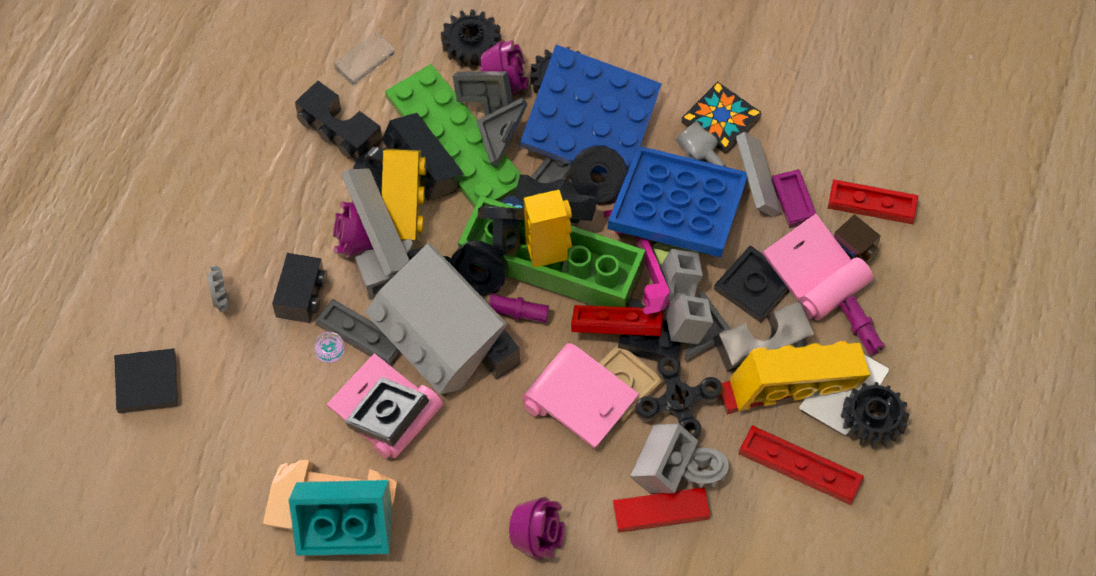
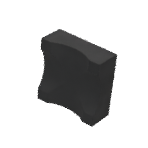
M520 174L514 195L517 199L524 202L525 197L560 190L562 200H568L572 214V217L569 218L571 223H579L580 220H593L598 198L591 195H580L575 190L573 183L568 180L558 179L550 183H540L529 175Z

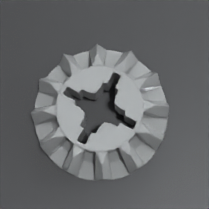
M210 266L211 272L207 273L213 306L214 308L218 307L219 313L227 311L229 304L222 270L219 266Z
M707 447L695 448L682 478H687L689 485L698 483L700 488L704 484H710L714 487L717 481L724 482L726 474L729 473V462L726 456L716 449ZM707 466H708V467L710 466V471H709V470H706V469H704V468H706Z

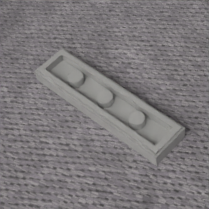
M348 169L342 174V177L385 277L395 276L410 260L370 169Z

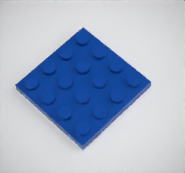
M556 44L519 146L572 165L575 156L584 148L592 145H606L615 149L624 158L628 172L636 149L641 146L662 83ZM596 166L591 170V173L604 178L607 177L606 169L601 166Z
M640 146V148L636 149L608 220L607 229L722 258L748 181L747 174L744 171Z

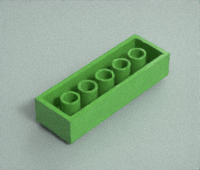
M480 195L458 242V247L470 240L483 241L493 245V220L478 219V208L482 206L517 207ZM521 221L520 244L517 252L511 256L503 255L509 269L508 277L594 306L628 307L645 267L644 249L571 226L572 233L569 234L572 247L568 248V260L533 268L526 245L525 221Z

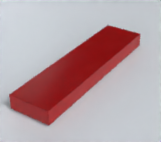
M753 425L750 427L738 453L745 458L849 505L852 504L864 479L862 474Z

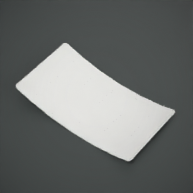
M864 355L870 372V376L864 383L870 386L878 382L880 385L887 375L889 368ZM818 390L813 395L806 397L799 406V409L846 435L851 428L843 429L844 418L841 417V411L845 398L850 397L852 390L822 396Z

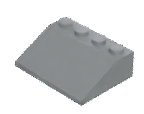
M431 243L426 244L379 290L365 311V314L439 394L462 390L507 325Z

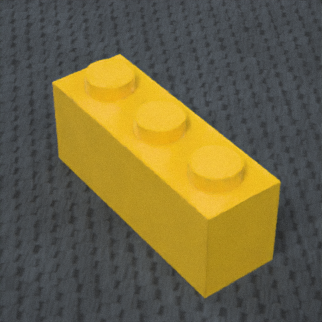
M386 149L383 150L382 198L400 239L416 240L418 233H423L424 216H419V204H424L425 187L420 186V175H425L426 157H421V151Z
M560 190L525 197V237L533 268L568 260V248L572 247L569 234L572 233L569 220L572 214L568 200H562Z

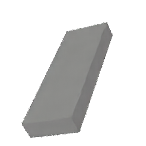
M743 132L736 136L756 209L774 217L781 213L761 141Z

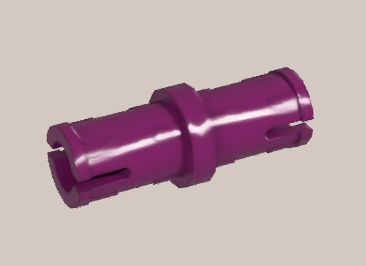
M491 293L489 305L497 314L511 316L513 320L519 321L521 318L546 324L549 305L524 301L523 297L515 299Z
M855 296L847 298L846 302L848 304L841 302L839 307L852 326L850 330L859 337L869 356L878 354L879 351L877 349L879 348L882 351L886 346L875 331L872 318L866 316Z

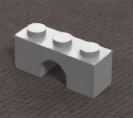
M671 249L660 266L670 291L669 305L665 309L671 341L698 345L713 324L708 299L695 297L697 285L703 277L699 255L694 252Z

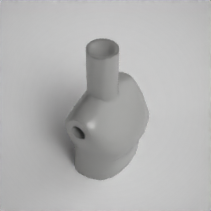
M697 121L675 139L683 148L688 158L699 161L705 159L708 163L725 166V163L714 152L718 143L717 139L704 130Z

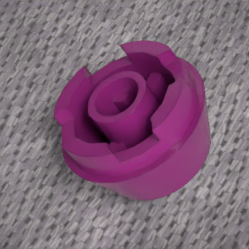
M501 40L482 53L480 71H508L512 94H518L519 90L527 89L529 85V77H523V64H526L525 57L520 45H514V40Z
M341 201L340 208H343L342 214L336 213L333 228V237L338 239L339 245L334 246V253L342 254L349 258L361 255L367 250H373L353 201Z
M546 497L518 504L512 512L509 524V536L512 546L537 560L553 558L555 547L561 548L565 535V522H559L558 511L562 509L561 504L557 501H550Z

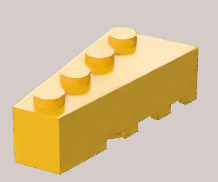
M840 341L833 345L823 346L820 343H814L798 348L787 345L772 350L761 347L749 353L747 358L731 376L730 383L738 410L744 411L749 410L750 404L762 401L765 407L775 405L776 400L787 396H792L793 401L805 399L818 390L822 396L852 390L853 388L858 389L870 376V372L860 343L848 344L846 341Z

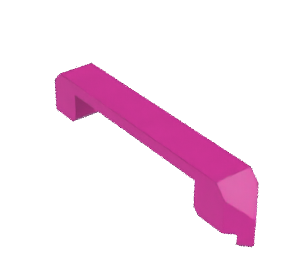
M613 209L604 210V217H610ZM615 231V233H616V234H619V235H620V234H625V233H621V232ZM634 236L638 248L645 250V265L653 281L652 285H647L644 288V304L646 307H644L643 313L660 312L669 305V288L648 239Z

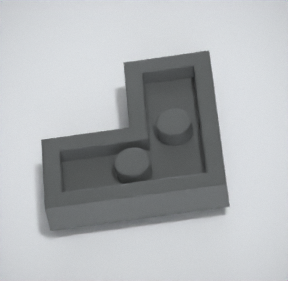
M508 71L456 72L452 75L457 102H482L485 116L513 102Z

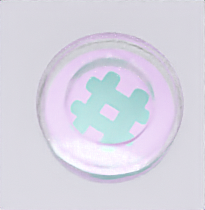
M322 333L314 342L315 354L322 362H336L344 354L343 339L337 333Z

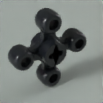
M664 356L658 361L656 370L659 378L664 380L666 384V392L658 398L651 396L641 397L636 403L635 414L641 421L650 422L658 414L669 412L671 415L676 416L678 424L683 428H692L694 433L691 435L698 440L701 436L702 427L700 422L693 417L692 407L699 401L708 403L718 401L722 396L723 385L717 378L707 377L699 385L690 387L680 380L681 366L678 359L673 356ZM671 366L673 371H666L664 367ZM712 387L716 392L709 393L706 388ZM675 392L680 399H684L683 407L678 400L673 401ZM650 406L652 411L645 412L642 407Z

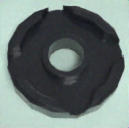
M592 145L584 148L575 156L571 165L570 180L580 195H591L598 198V203H604L619 195L627 175V167L624 158L615 149L606 145ZM601 166L606 169L607 177L603 181H595L591 178L590 172L594 167Z
M470 240L461 244L452 255L450 262L480 296H485L486 293H497L507 281L509 269L506 259L503 255L495 252L493 245L486 242ZM473 264L482 266L485 273L476 271Z

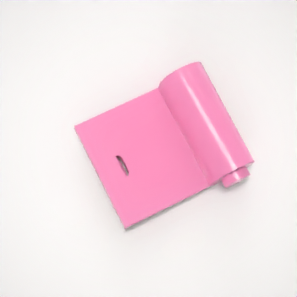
M817 214L811 216L762 252L763 256L797 301L801 302L809 319L821 320L836 309L841 302H845L847 298L852 297L873 281V274L869 266L858 257L851 260Z
M567 343L523 394L522 400L524 402L523 407L529 414L545 416L549 413L595 449L636 400L639 393L580 348Z
M374 353L327 403V407L346 421L380 377L426 394L429 399L428 404L394 447L360 433L374 444V449L380 456L388 459V457L395 459L442 408L443 402L433 390L424 385H421L418 389Z

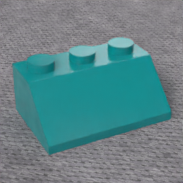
M389 480L296 482L288 499L296 556L389 554L392 519Z

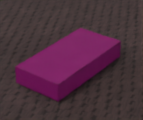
M800 169L772 176L773 186L789 229L798 227L816 214Z

